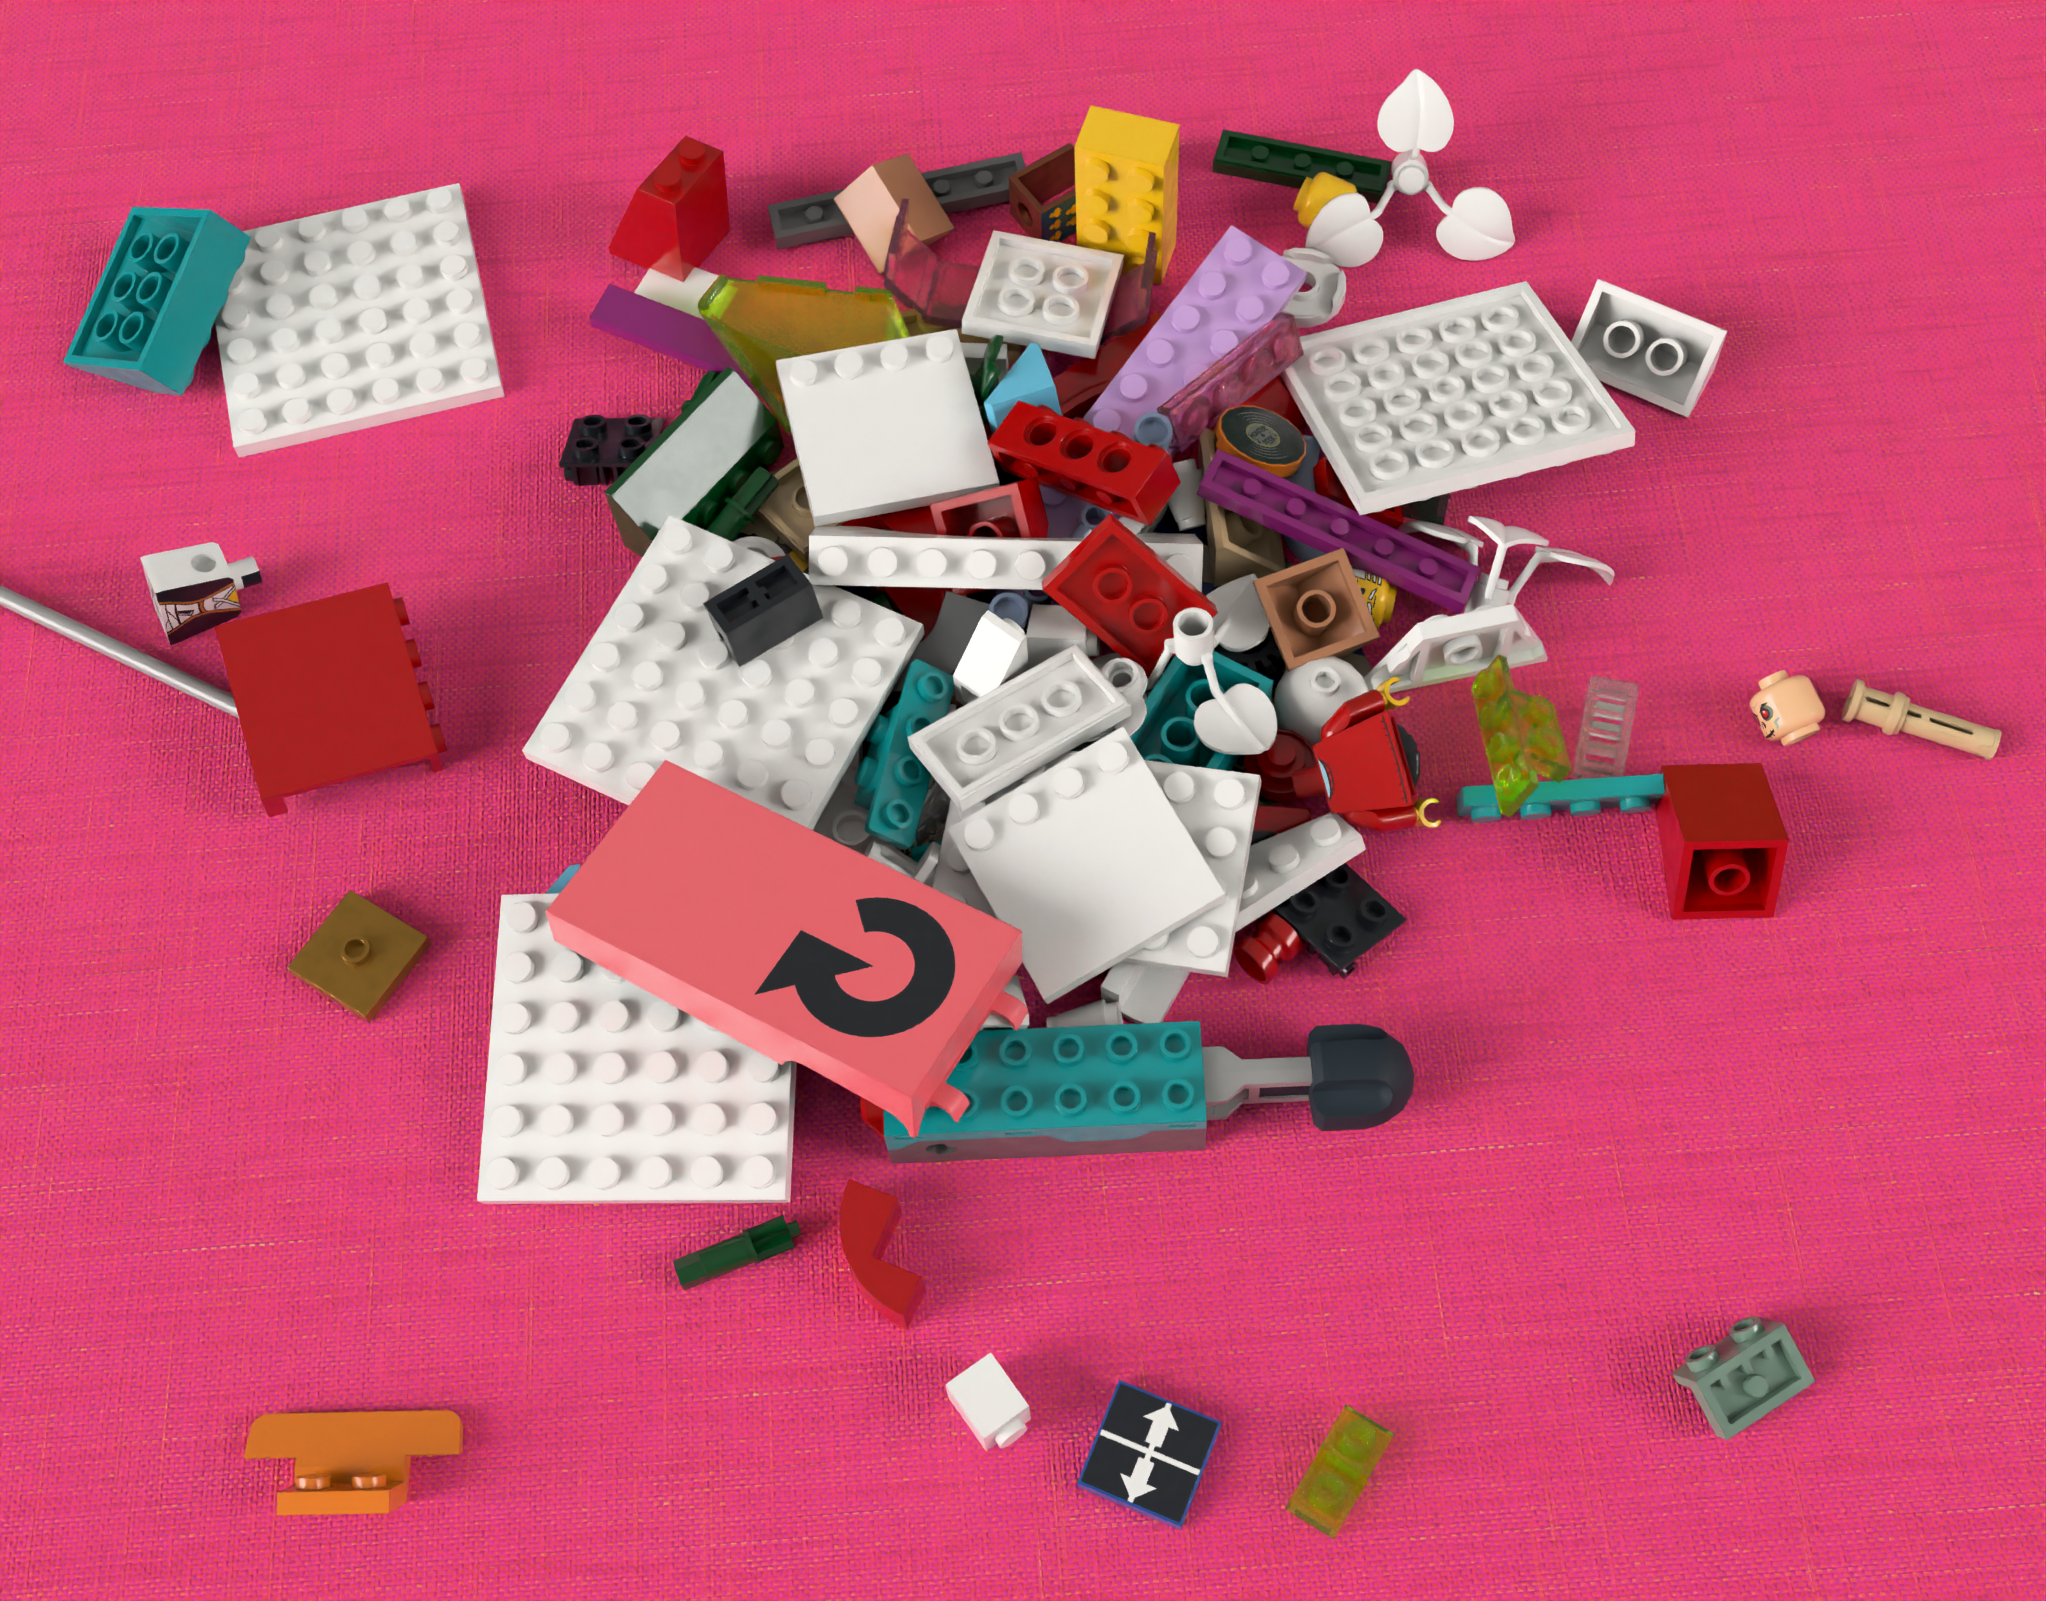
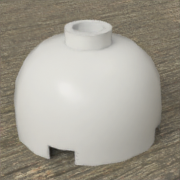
M1335 656L1307 662L1289 672L1286 670L1276 687L1273 706L1277 717V729L1293 731L1304 737L1313 747L1314 744L1321 741V728L1345 701L1369 691L1364 677L1351 664Z

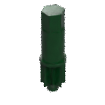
M782 1215L752 1228L743 1229V1233L673 1260L682 1288L687 1290L749 1264L761 1263L760 1261L795 1248L792 1238L802 1235L797 1221L794 1220L786 1224Z

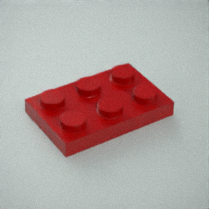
M1111 513L1041 582L1043 591L1122 658L1138 663L1144 669L1147 679L1150 677L1164 651V641L1174 638L1173 621L1180 611L1187 608H1200L1207 611L1212 618L1218 614L1216 605Z

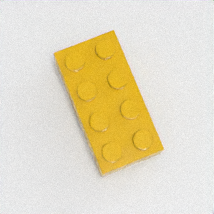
M1090 105L1074 146L1077 246L1124 255L1122 276H1127L1137 281L1162 284L1176 246L1180 124Z

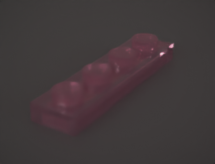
M1283 312L1278 313L1271 321L1265 323L1157 408V412L1167 417L1172 425L1170 449L1180 452L1185 450L1199 438V435L1205 428L1210 430L1215 426L1219 417L1226 409L1244 403L1304 355L1294 315Z

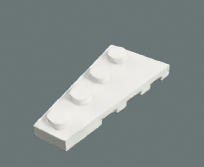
M1330 812L1251 845L1235 932L1366 850L1362 835L1337 813Z

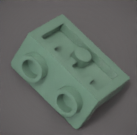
M1758 1316L1744 1318L1733 1324L1729 1329L1730 1335L1715 1345H1705L1690 1352L1685 1357L1686 1364L1672 1373L1678 1384L1691 1388L1717 1437L1725 1440L1730 1439L1816 1382L1784 1323Z

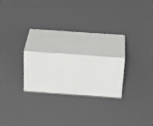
M1598 279L1571 343L1599 381L1689 417L1716 367L1728 331Z

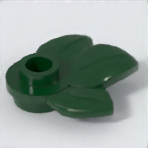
M994 335L990 339L980 368H978L975 375L969 374L983 425L988 423L984 402L999 384L998 376L1001 373V369L995 360L1003 342V336Z

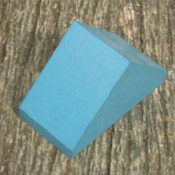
M1032 342L1029 344L984 402L992 435L1018 400L1036 407L1040 404L1048 406L1057 414L1062 415L1056 387L1039 344Z

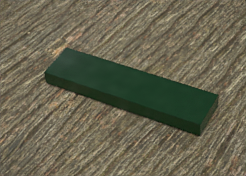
M1223 129L1213 160L1212 172L1301 189L1307 176L1313 179L1318 173L1327 172L1354 184L1357 193L1363 195L1367 202L1378 204L1386 190L1392 162Z

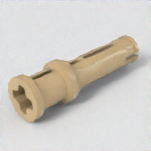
M1855 679L1841 717L1842 721L1851 722L1853 719L1881 727L1882 732L1887 735H1896L1899 731L1941 745L1984 757L1987 760H1991L1994 757L2002 733L1999 729L1985 727L1952 715L1910 703V698L1906 697L1905 693L1898 691L1892 695L1866 687L1865 682L1860 679Z

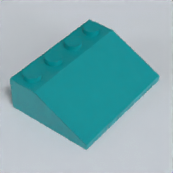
M132 207L63 363L79 370L151 392L182 396L185 388L189 386L193 379L194 367L201 351L211 338V328L218 312L228 299V289L235 273L245 260V250L251 237L209 209Z

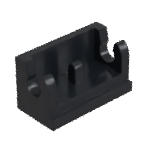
M788 554L703 603L717 635L722 642L725 640L733 659L739 667L824 618L812 584Z

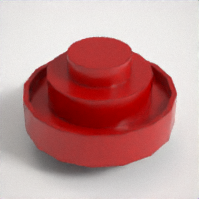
M1277 729L1275 742L1268 751H1264L1261 754L1245 755L1243 771L1244 773L1260 775L1262 782L1259 795L1269 800L1285 801L1297 798L1292 781V771L1316 765L1317 762L1313 747L1304 737L1293 731Z

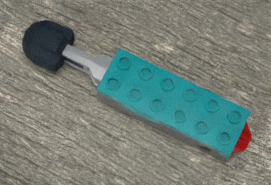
M1200 1021L1018 1029L1017 1031L1013 1029L988 1030L977 1033L945 1082L960 1090L970 1103L958 1123L945 1110L929 1106L928 1109H925L916 1138L909 1136L904 1124L894 1115L861 1096L860 1111L862 1121L886 1143L892 1164L1205 1150L1207 1120L1226 1119L1242 1104L1309 1101L1313 1124L1321 1131L1364 1130L1381 1125L1404 1109L1413 1094L1415 1074L1409 1055L1402 1043L1378 1027L1363 1024L1316 1026L1308 1035L1307 1057L1243 1060L1223 1046L1202 1047Z

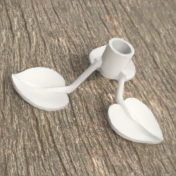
M1415 68L1387 97L1379 111L1377 125L1381 139L1390 149L1401 153L1393 160L1391 167L1393 180L1387 183V189L1376 208L1370 212L1366 198L1359 193L1339 195L1326 203L1318 212L1310 225L1305 243V248H1312L1328 254L1335 260V265L1340 267H1357L1369 262L1378 253L1383 242L1382 227L1374 219L1382 214L1396 190L1406 195H1415L1422 190L1429 194L1440 210L1447 215L1436 228L1437 240L1447 253L1456 258L1478 261L1496 257L1513 246L1515 236L1508 206L1495 191L1485 187L1466 189L1457 195L1453 207H1450L1433 187L1432 182L1428 181L1429 173L1426 161L1420 154V149L1436 152L1444 148L1451 138L1454 118L1448 99L1439 85L1426 73Z
M1469 516L1468 522L1478 526L1498 544L1490 575L1481 573L1479 581L1477 576L1464 613L1472 612L1474 609L1484 605L1499 607L1507 605V603L1514 604L1517 594L1536 567L1544 562H1567L1586 566L1598 573L1609 586L1613 582L1614 570L1594 558L1570 550L1548 547L1549 541L1521 527L1504 526L1501 522L1485 517ZM1408 521L1399 529V531L1406 534L1422 531L1435 537L1453 541L1468 553L1469 562L1478 566V546L1483 548L1484 542L1461 530L1424 521ZM1517 544L1546 546L1535 547L1534 552L1536 553L1510 590H1507L1509 581L1499 577L1507 548Z
M1254 573L1226 583L1206 595L1216 605L1218 614L1213 618L1207 611L1200 608H1187L1180 611L1173 621L1174 638L1164 641V651L1150 677L1147 679L1146 690H1151L1157 684L1173 653L1187 665L1197 666L1203 664L1211 693L1215 699L1205 701L1197 708L1194 715V729L1197 737L1206 747L1223 754H1261L1272 747L1277 736L1276 712L1266 694L1257 687L1247 683L1236 684L1223 694L1213 665L1212 654L1218 644L1228 651L1241 652L1259 645L1268 635L1270 626L1252 583L1253 580L1257 579ZM1118 653L1097 657L1091 661L1098 669H1102L1109 661L1122 657ZM1129 681L1120 683L1117 688L1127 685ZM1146 693L1142 695L1144 701L1147 699Z

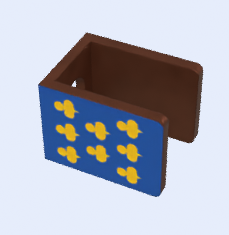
M1068 143L1008 176L1010 214L1030 237L1059 242L1076 233L1075 189L1044 206L1041 205L1046 200L1075 185V149L1072 143ZM1026 211L1030 212L1032 220L1030 219Z

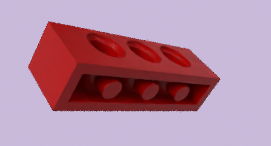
M1018 400L987 442L1004 472L1023 479L1037 477L1038 483L1041 486L1148 526L1152 524L1181 483L1172 464V457L1162 447L1156 444L1146 446L1132 441L1126 435L1116 430L1107 432L1098 429L1079 417L1074 419L1067 418L1042 404L1036 407Z

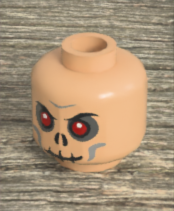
M1782 670L1758 682L1761 691L1756 693L1750 700V708L1766 739L1770 741L1781 740L1785 747L1806 739L1821 730L1818 723L1825 717V708L1808 677L1804 675L1789 677L1786 670Z

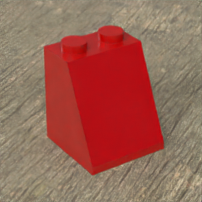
M685 136L637 188L609 245V253L648 270L651 268L684 282L694 267L698 268L730 232L724 151Z
M1762 763L1661 765L1660 774H1663L1665 794L1655 803L1671 919L1774 917L1789 838Z

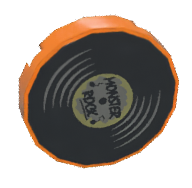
M1239 405L1226 409L1219 417L1214 429V436L1218 439L1215 444L1217 449L1281 478L1294 475L1306 456V442L1301 432L1284 417L1257 406Z

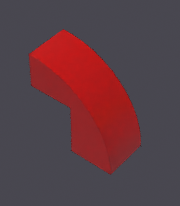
M849 1179L841 1202L839 1222L842 1247L850 1272L860 1292L870 1305L895 1325L908 1330L925 1292L922 1278L915 1273L881 1260L902 1215L898 1198Z

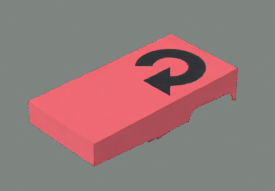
M667 760L662 763L545 911L554 941L781 1065L785 1061H794L814 1070L894 1115L904 1124L909 1136L916 1138L925 1109H928L929 1106L945 1110L957 1123L969 1106L968 1098L960 1090L945 1082L989 1015H997L1004 1018L1012 1025L1013 1030L1017 1031L1029 1013L1024 1003L1004 992L1005 987L1022 963L1021 930Z

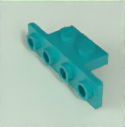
M915 659L909 665L899 703L884 715L879 714L867 733L866 740L871 744L867 757L860 763L854 779L855 784L859 785L854 804L869 810L864 828L866 833L904 850L913 845L931 778L930 772L910 749L907 737L945 717L948 714L954 691L952 675L919 659Z

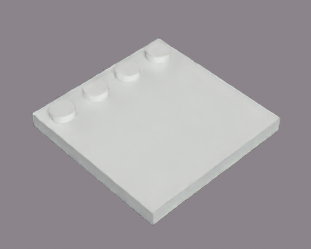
M957 329L776 360L778 379L815 527L929 506L942 500L999 486L998 475L990 447L987 444V436Z
M1123 726L947 828L948 833L998 920L1022 931V962L1047 1004L1133 955L1163 935L1169 934L1205 913L1221 901L1227 900L1224 890Z

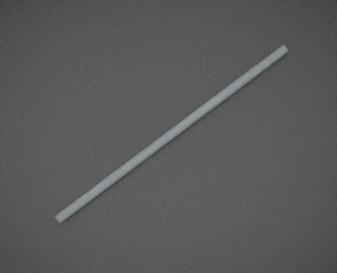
M0 585L1 606L239 718L233 694Z

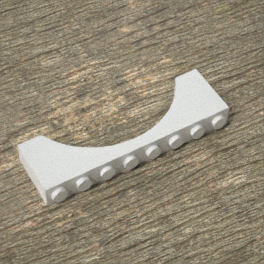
M816 526L809 535V581L812 585L1043 590L1041 582L1085 538L970 537L897 532L861 526ZM1136 534L1139 539L1202 593L1203 543L1195 534Z

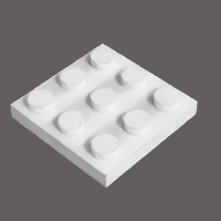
M993 230L962 318L961 333L991 339L994 335L1003 336V342L1029 346L1032 342L1039 344L1041 349L1095 359L1122 272L1124 255Z

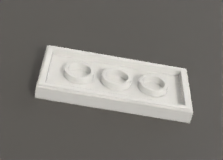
M1074 644L907 738L912 752L961 812L1132 716L1131 704L1084 652Z

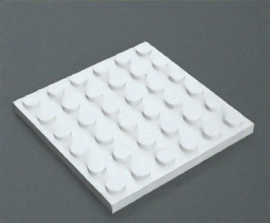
M459 183L243 231L251 237L245 250V260L236 271L228 289V299L219 310L215 319L233 447L239 458L505 396L464 196Z
M1527 281L1270 344L1271 360L1359 515L1381 512L1388 508L1428 500L1435 496L1463 489H1472L1486 483L1519 477L1526 473L1553 466H1562L1569 462L1609 454L1616 450L1635 446V429Z
M669 515L522 751L526 759L628 806L662 763L667 760L813 830L925 633L922 623L836 586L812 585L824 618L739 667L733 659L725 640L722 642L717 635L703 603L775 562V560ZM803 573V574L806 576V578L809 580V575L806 574V573Z
M560 893L501 895L477 1201L483 1204L790 1203L797 1062L785 1061L781 1065L554 941L545 911Z

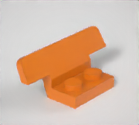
M451 1410L264 1414L259 1416L251 1425L243 1459L296 1458L294 1484L277 1492V1516L390 1513L407 1503L411 1456L459 1455L463 1453V1423L459 1416Z

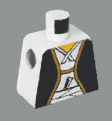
M214 542L140 557L155 610L170 645L238 617L241 613V608L236 591L262 583V578L253 556L227 564L219 544Z

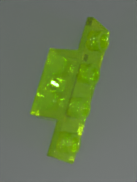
M1498 654L1487 669H1483L1477 674L1471 691L1501 814L1512 817L1539 786L1536 773L1560 783L1572 768L1555 705L1543 696H1531L1515 689L1507 658Z

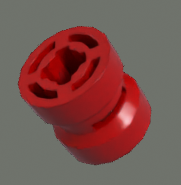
M1269 913L1257 923L1256 932L1253 934V937L1244 936L1233 946L1232 954L1240 967L1251 978L1265 985L1278 975L1279 964L1284 961H1292L1303 951L1304 946L1296 931L1284 919L1276 914Z

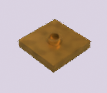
M349 890L288 965L287 969L296 978L370 1023L432 943L421 932L352 890Z

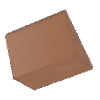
M908 153L871 165L834 198V202L880 275L955 229Z
M1344 548L1253 580L1252 582L1288 672L1313 660L1330 656L1340 659L1380 637Z

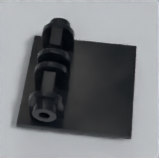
M642 414L632 415L627 418H605L601 415L575 418L559 462L560 468L564 467L565 480L573 481L575 486L599 485L601 480L602 486H608L610 478L609 467H612L615 482L623 473V467L625 471L661 435L664 418H650Z
M1346 863L1271 909L1274 914L1284 919L1296 931L1303 944L1306 942L1309 944L1307 952L1310 955L1318 952V958L1329 968V973L1333 976L1339 974L1343 979L1348 977L1357 967L1356 959L1407 920Z

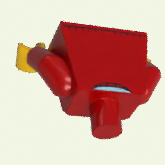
M1392 677L1378 685L1376 690H1370L1345 701L1322 726L1321 741L1313 745L1317 764L1292 771V781L1299 800L1326 794L1332 813H1342L1348 823L1380 833L1412 828L1415 825L1417 827L1431 828L1440 825L1441 820H1426L1424 817L1425 807L1430 803H1439V800L1436 798L1417 797L1393 710L1405 705L1410 699L1407 696L1398 701L1390 696L1389 687L1401 681L1399 677Z

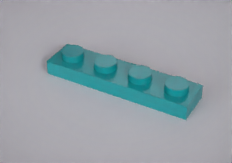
M1663 774L1465 786L1456 795L1455 802L1457 817L1471 816V821L1474 823L1498 821L1501 819V814L1521 813V819L1525 820L1550 817L1551 811L1570 810L1571 816L1577 817L1591 816L1601 813V807L1620 806L1621 813H1640L1651 809V804H1655L1665 794Z

